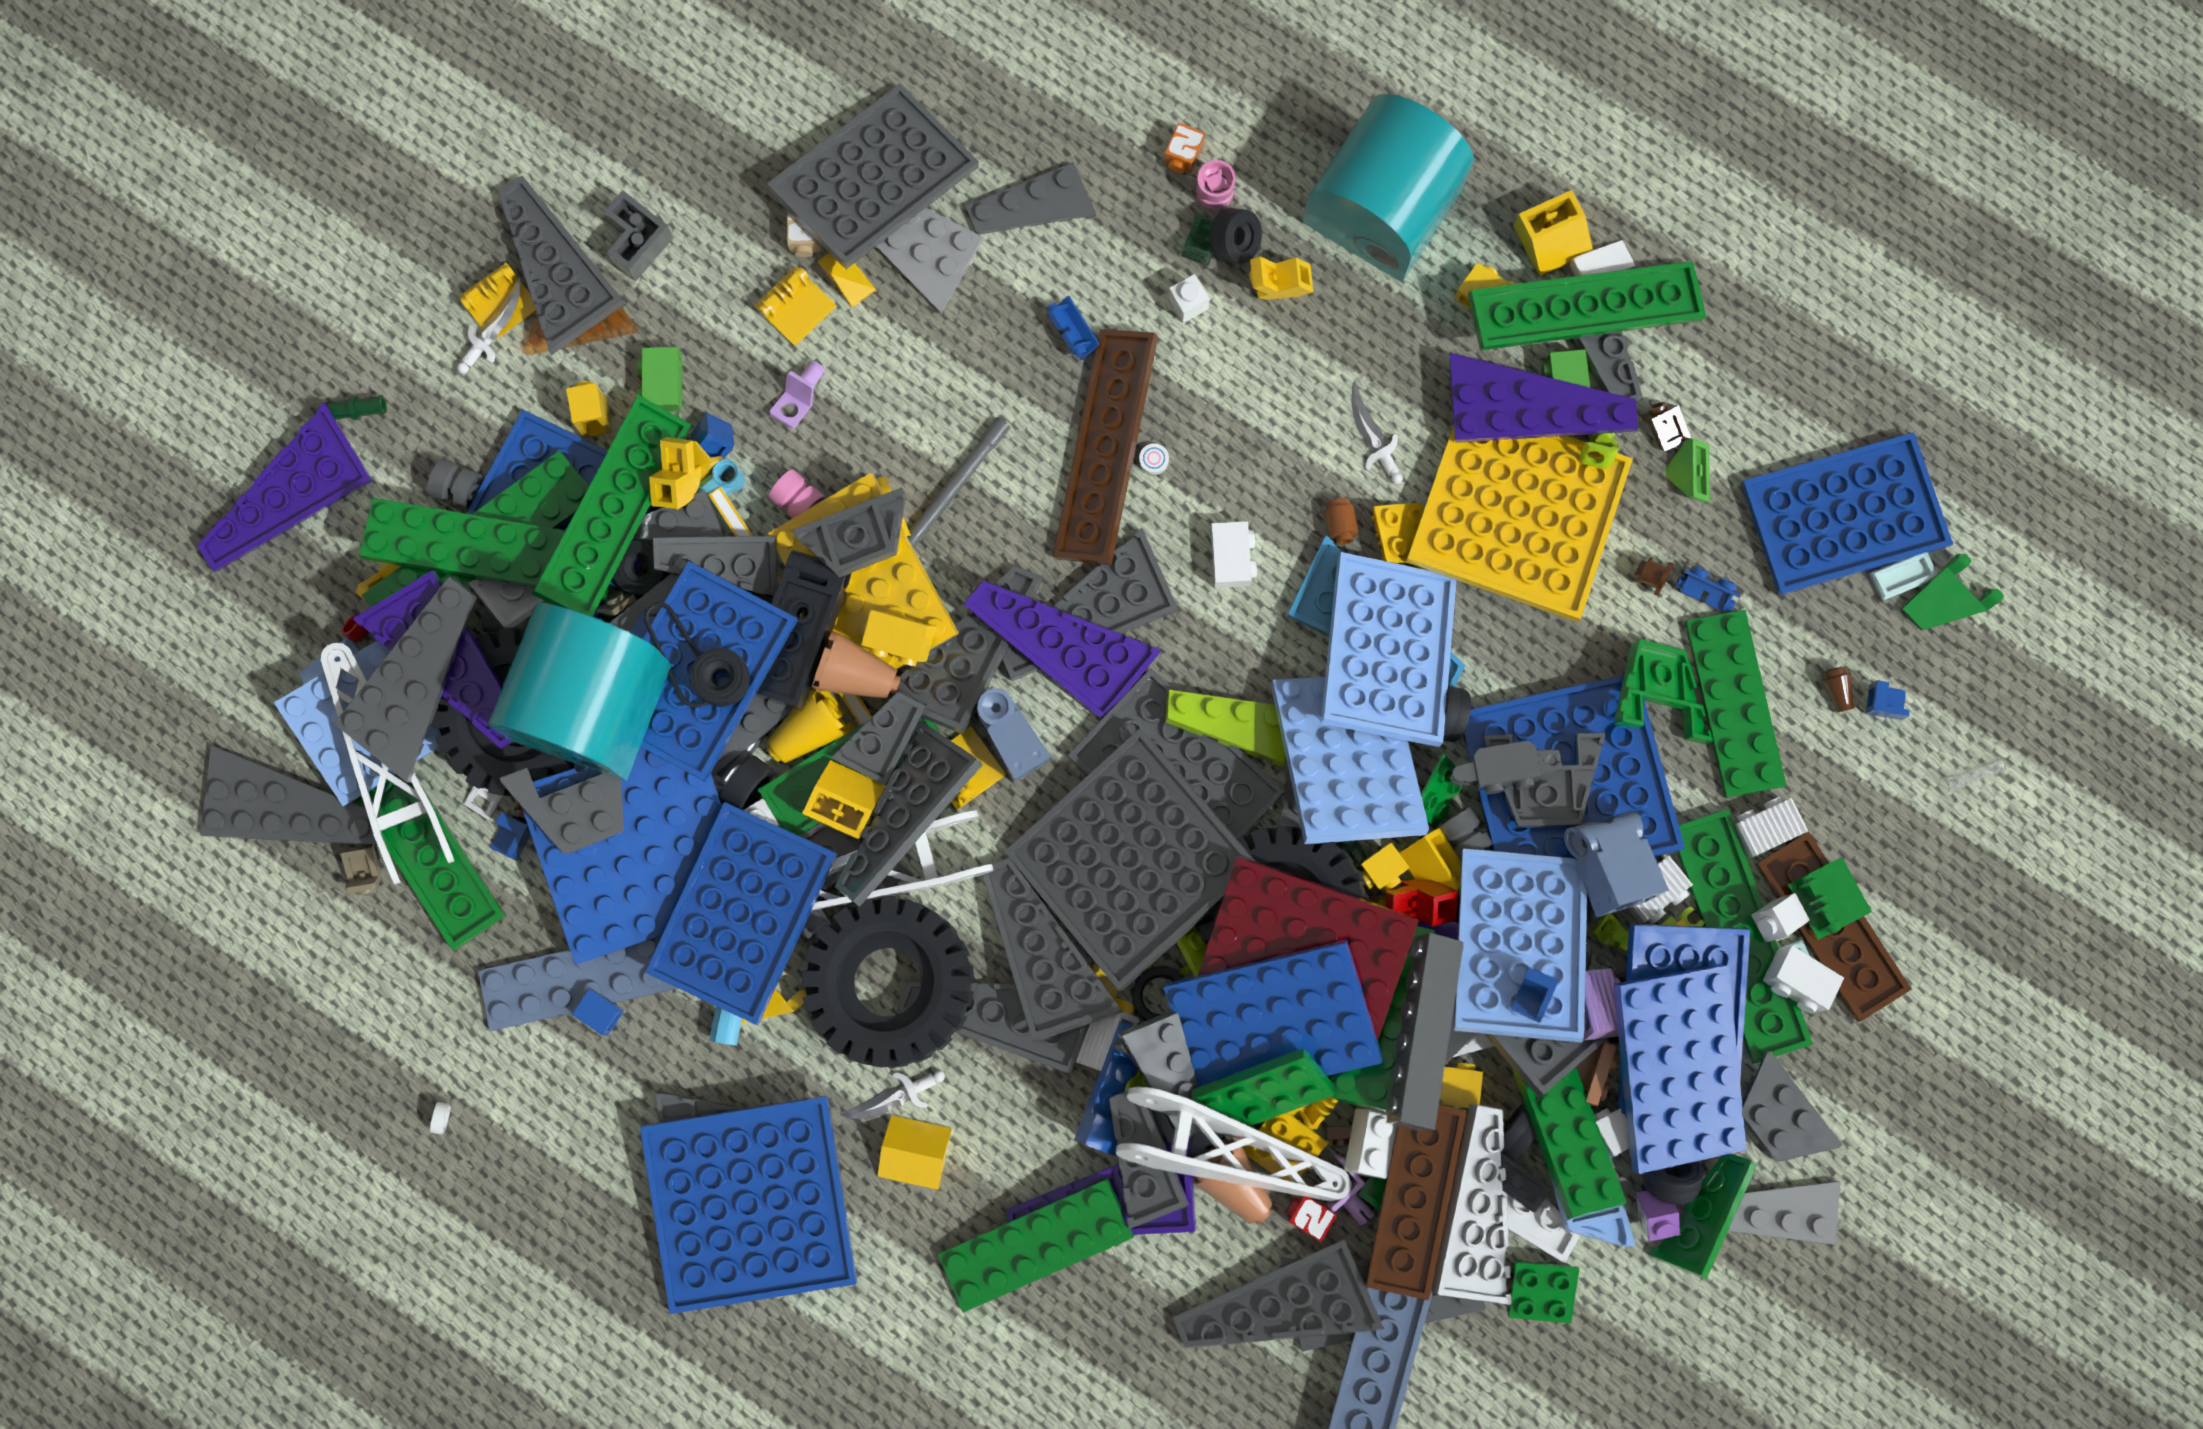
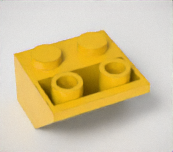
M1572 190L1518 214L1513 225L1539 277L1570 264L1573 258L1593 251L1586 216Z
M830 760L816 783L802 814L861 842V834L864 828L869 825L874 814L873 811L886 786Z

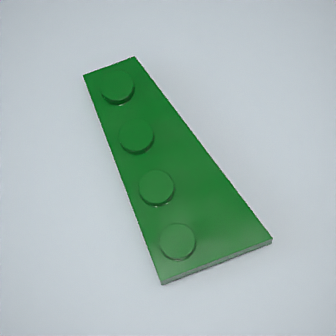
M1733 1153L1722 1155L1702 1181L1701 1185L1703 1187L1700 1189L1698 1196L1693 1201L1684 1205L1683 1208L1686 1210L1679 1218L1680 1235L1664 1238L1658 1247L1654 1245L1648 1255L1658 1261L1707 1280L1757 1164L1752 1160Z

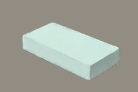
M1928 553L1901 560L1870 573L1882 601L1926 584L1937 575Z

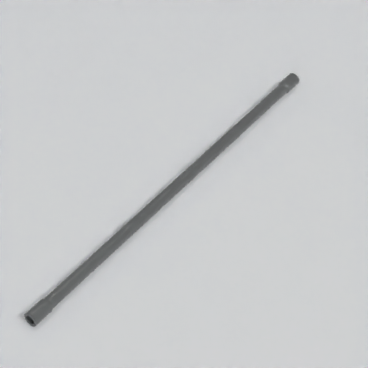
M995 418L981 436L978 444L909 530L910 536H907L913 549L990 451L999 444L1011 427L1003 419ZM769 732L718 772L717 775L727 783L739 766L754 753ZM715 784L718 796H720L725 786Z

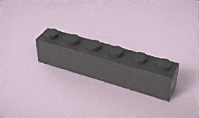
M1427 933L1417 936L1412 944L1411 957L1413 959L1411 971L1406 978L1407 997L1401 1009V1019L1403 1022L1401 1033L1396 1040V1050L1398 1053L1396 1064L1391 1071V1081L1393 1084L1391 1096H1389L1385 1108L1388 1114L1386 1121L1388 1124L1417 1131L1435 1130L1464 946L1463 941Z

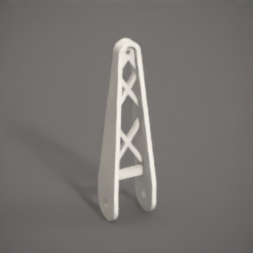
M332 643L322 651L321 663L339 718L343 713L340 699L347 704H350L353 700L337 689L341 669L358 679L355 696L367 681L349 647L342 643ZM336 657L340 658L339 662H335ZM343 732L372 831L394 885L401 882L383 840L381 830L422 814H428L448 863L454 862L436 814L415 773L411 779L413 789L388 772L389 768L384 764L381 768L356 752L352 738ZM360 762L380 774L373 804ZM386 779L420 800L417 803L377 818Z
M969 811L935 820L915 842L925 876L924 881L891 870L888 874L889 876L910 883L875 890L867 899H876L949 885L994 871L992 864L938 878L926 835L974 820L979 817L978 812ZM858 850L836 858L829 873L834 868L847 864L851 854ZM820 891L818 896L828 900L815 902L811 911L854 902L846 896L839 897Z
M1133 1087L1128 1089L1127 1099L1129 1101L1176 1117L1177 1124L1171 1153L1140 1144H1119L1116 1154L1125 1160L1154 1169L1327 1201L1343 1199L1351 1190V1179L1343 1169L1192 1100L1153 1088ZM1191 1123L1197 1125L1216 1147L1215 1150L1195 1158L1185 1157ZM1214 1132L1237 1141L1225 1146ZM1244 1145L1253 1146L1269 1152L1283 1170L1268 1176L1248 1172L1230 1151ZM1222 1155L1231 1167L1205 1162V1160ZM1287 1160H1290L1298 1164L1291 1166ZM1307 1167L1311 1168L1323 1180V1183L1313 1187L1307 1186L1297 1174V1171ZM1288 1175L1293 1182L1281 1180L1279 1178Z

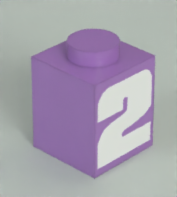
M1648 1191L1636 1193L1638 1218L1649 1242L1680 1235L1679 1212L1675 1204L1660 1201Z

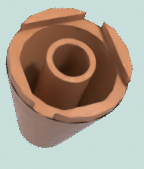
M834 631L831 632L829 637L830 643L828 648L825 647L814 678L815 682L812 685L813 689L885 699L888 698L889 693L896 694L901 677L896 676L897 669L842 634Z
M1224 1138L1221 1141L1226 1146L1237 1140L1231 1139L1230 1142L1227 1138ZM1242 1146L1230 1151L1246 1171L1256 1173ZM1211 1147L1206 1153L1215 1150L1216 1147ZM1222 1155L1205 1160V1162L1231 1167ZM1193 1176V1184L1247 1223L1252 1224L1256 1222L1260 1224L1270 1216L1272 1202L1265 1189Z

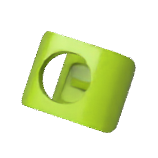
M1615 433L1587 435L1592 442H1585L1580 454V461L1583 464L1597 468H1609L1613 464L1620 448L1617 441L1613 439ZM1596 451L1600 452L1604 457L1593 459L1587 453Z
M1612 913L1602 916L1591 933L1605 946H1619L1618 949L1627 956L1629 930L1623 928ZM1607 920V924H1606L1605 928L1603 929V931L1601 932V928H1602L1603 924L1605 923V921Z

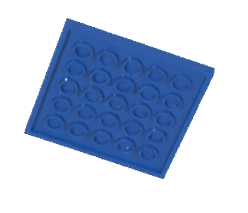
M1624 675L1471 709L1469 721L1463 733L1470 763L1477 750L1485 748L1483 744L1484 735H1512V743L1530 741L1536 746V750H1559L1562 765H1577L1575 735L1577 733H1605L1604 743L1591 783L1581 825L1589 822L1604 823L1610 816L1634 810L1641 817L1643 823L1642 837L1647 838L1654 857L1685 849L1645 701H1643L1644 726L1633 729L1614 724ZM1485 790L1477 791L1488 834L1493 843L1491 845L1493 851L1575 858L1568 850L1564 840L1565 831L1571 827L1516 828L1503 792L1485 794Z
M640 747L627 781L621 779L624 832L565 856L523 809L575 965L663 935L722 808L711 773L706 782ZM587 767L581 772H576L572 768L535 780L533 783L539 798L602 773Z
M828 1095L640 1126L670 1314L857 1284V1274Z

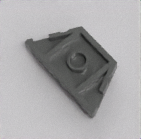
M902 487L796 528L792 530L793 534L838 577L845 576L897 555L906 493Z
M1765 1050L1762 1052L1760 1057L1762 1062L1756 1075L1752 1076L1748 1083L1747 1094L1742 1098L1743 1109L1741 1115L1744 1118V1123L1772 1159L1781 1162L1840 1148L1842 1143L1771 1051Z

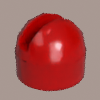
M354 615L344 623L341 634L351 641L360 642L367 638L369 631L353 620L357 616Z

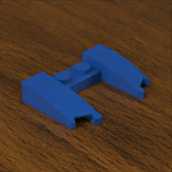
M1119 1022L1102 1070L1099 1073L1074 1138L1077 1142L1118 1157L1116 1154L1118 1145L1115 1139L1109 1098L1125 1091L1127 1082L1135 1076L1138 1068L1125 1053H1120L1114 1047V1044L1120 1039L1117 1033L1133 1027L1123 1022Z

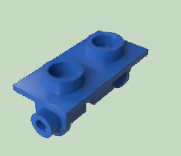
M1068 295L1059 304L1054 302L1047 306V316L1051 318L1058 330L1063 331L1061 336L1070 348L1071 355H1075L1080 360L1085 359L1100 343L1071 297Z
M1694 564L1691 569L1686 566L1683 567V571L1687 575L1686 577L1679 576L1675 587L1680 589L1679 592L1697 600L1700 599L1704 590L1709 592L1704 603L1722 612L1725 610L1732 611L1736 601L1732 600L1733 596L1741 597L1740 592L1736 590L1737 584L1720 577L1719 581L1708 577L1709 571Z

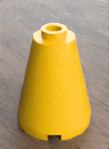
M811 686L803 711L796 709L790 711L769 737L768 743L770 746L767 747V750L777 762L782 760L788 763L846 736L854 730L853 724L849 722L846 725L842 714L847 713L830 692L818 691Z

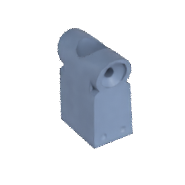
M993 688L985 691L980 696L977 708L978 718L1013 783L1051 760L1050 754L1006 691Z
M1634 810L1610 816L1604 823L1589 822L1571 827L1564 833V840L1568 850L1578 859L1577 867L1596 918L1646 903L1669 891L1647 838L1642 837L1643 823L1641 817Z

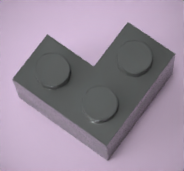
M622 190L603 212L610 225L622 233L607 251V254L615 266L634 281H637L674 237L667 224Z

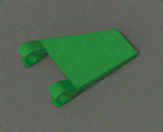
M1958 553L1901 609L1921 630H1926L1988 611L2004 598V595L1999 589L1990 588L1978 600L1956 577L1958 573L1971 564V559L1967 554Z

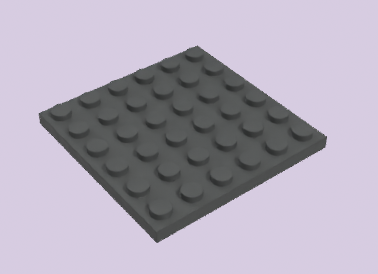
M1141 728L1004 851L1119 991H1123L1223 901L1238 856L1255 861Z

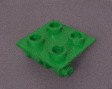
M1442 754L1421 793L1427 822L1435 829L1446 818L1454 795H1457L1462 786H1453L1451 780H1449V776L1456 766L1445 754Z
M1842 857L1787 885L1791 893L1797 895L1810 920L1808 924L1817 940L1841 930L1842 927L1872 912Z
M1523 1260L1516 1261V1263L1513 1262L1512 1275H1514L1509 1318L1571 1324L1580 1267L1570 1266V1264L1555 1265L1551 1264V1262L1544 1264L1540 1261L1537 1263L1523 1262Z

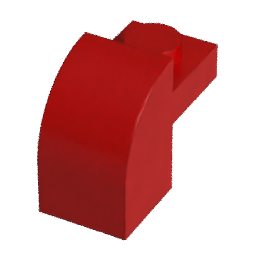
M1406 880L1401 882V888L1386 891L1385 907L1419 918L1420 921L1431 926H1436L1456 920L1458 891L1433 881Z

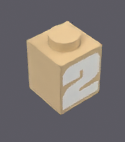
M787 210V245L790 252L795 253L798 257H811L813 252H820V243Z

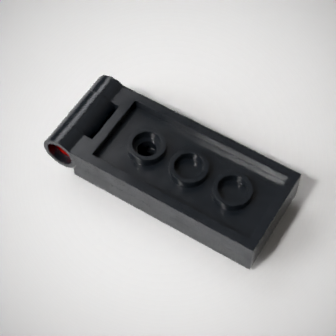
M796 550L791 551L771 605L796 617L798 621L755 696L803 711L822 654L827 646L844 601L845 590L849 585L852 573L838 577L818 557ZM803 611H808V615L805 618H800V614Z

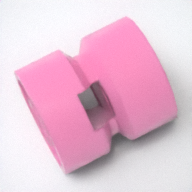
M1213 160L1204 164L1199 170L1196 195L1198 201L1205 208L1220 210L1228 206L1232 201L1236 176L1229 164L1224 161Z
M792 469L776 482L768 498L777 507L783 510L788 508L787 514L793 519L825 500L826 496L812 485L806 487L807 482Z

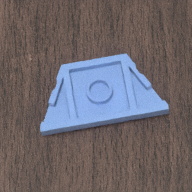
M1550 1174L1565 1231L1626 1248L1635 1246L1624 1205L1567 1221Z

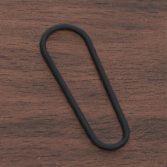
M657 602L649 606L645 612L644 621L656 649L665 657L650 624L649 614L654 608L664 607L669 611L698 658L700 656L699 651L670 605ZM670 668L668 675L680 700L690 707L699 708L706 706L707 703L704 701L692 703L686 700ZM712 675V682L713 684L717 685L716 680Z

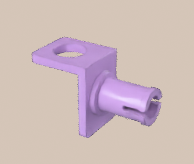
M810 361L800 376L789 371L786 376L785 393L770 410V416L789 428L794 429L813 404L814 386L825 374L824 368L819 363ZM791 404L797 408L798 413L793 417H786L781 413V408L784 405Z
M1335 1153L1333 1158L1344 1169L1346 1161ZM1347 1172L1352 1178L1350 1192L1345 1198L1327 1201L1325 1205L1332 1212L1344 1206L1357 1221V1224L1361 1226L1368 1221L1360 1213V1210L1369 1219L1373 1217L1374 1211L1357 1195L1358 1190L1365 1183L1357 1174Z

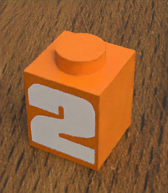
M1178 122L1165 152L1164 163L1168 164V168L1180 174H1183L1185 171L1192 173L1204 146L1206 133Z

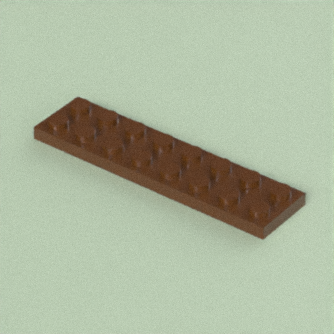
M1100 329L1098 338L1100 344L1096 347L1053 557L1057 560L1112 565L1158 342V336L1154 332Z

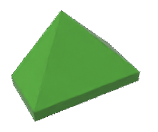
M1691 438L1687 439L1666 467V477L1688 498L1700 502H1710L1709 444Z

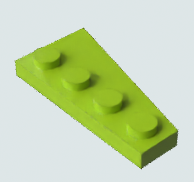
M1175 690L1168 691L1165 723L1199 736L1206 735L1217 739L1218 743L1228 747L1232 745L1246 751V754L1257 758L1259 756L1271 760L1272 764L1282 767L1285 764V750L1275 705Z

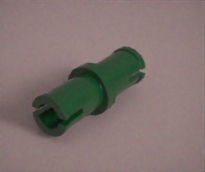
M383 395L360 399L357 396H352L344 401L324 402L336 420L345 418L359 420L361 416L385 414L387 412V404Z

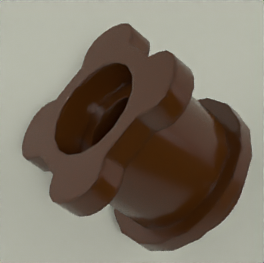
M1649 557L1648 561L1641 560L1634 576L1639 578L1637 584L1641 585V583L1655 588L1654 595L1659 596L1674 564L1669 562L1668 566L1665 567L1652 561L1653 557Z

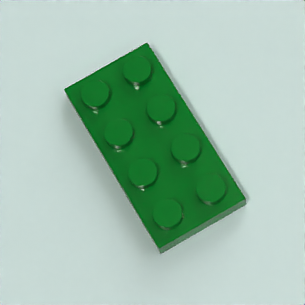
M1304 1048L1192 1090V1100L1249 1127L1335 1095V1085Z

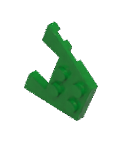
M1642 639L1631 643L1614 719L1615 725L1633 729L1644 726L1643 701L1682 710L1684 740L1700 744L1713 742L1711 730L1706 731L1702 717L1706 716L1704 707L1697 703L1693 689L1697 687L1686 650Z

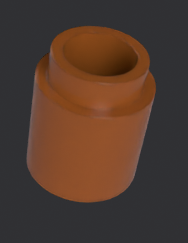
M1339 498L1327 502V509L1324 513L1329 538L1332 541H1336L1337 545L1352 543L1354 538L1359 535L1354 506L1350 504V500L1347 498Z

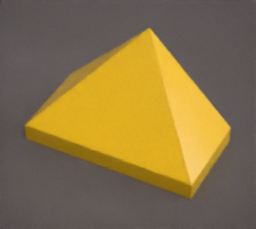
M830 253L817 261L851 307L876 290L855 263L848 269H845Z

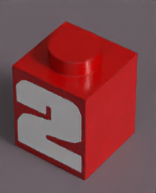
M1295 1196L1286 1210V1213L1290 1215L1287 1220L1289 1223L1322 1242L1337 1217V1214L1305 1196H1301L1300 1199Z

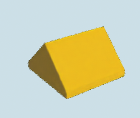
M891 1115L881 1147L878 1177L939 1190L952 1128Z

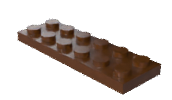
M1808 831L1757 862L1755 866L1778 899L1792 894L1787 886L1788 884L1829 864V862ZM1865 917L1819 940L1816 939L1808 922L1797 929L1816 960L1844 977L1838 994L1857 1022L1863 1021L1912 990Z
M1439 1104L1435 1130L1417 1131L1397 1126L1388 1178L1386 1179L1365 1284L1366 1287L1429 1301L1467 1113L1466 1110Z

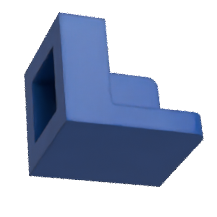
M706 412L692 431L691 440L697 441L710 458L722 456L725 459L734 447L732 425Z
M1877 680L1871 683L1867 698V715L1897 720L1909 717L1910 710L1904 709L1905 690L1889 688L1890 682Z
M500 812L495 822L500 825V828L490 847L517 861L531 835L529 827Z
M1529 967L1512 1004V1011L1540 1023L1559 980Z
M588 990L572 1015L599 1034L608 1036L625 1010L617 1004L611 1003L595 991Z

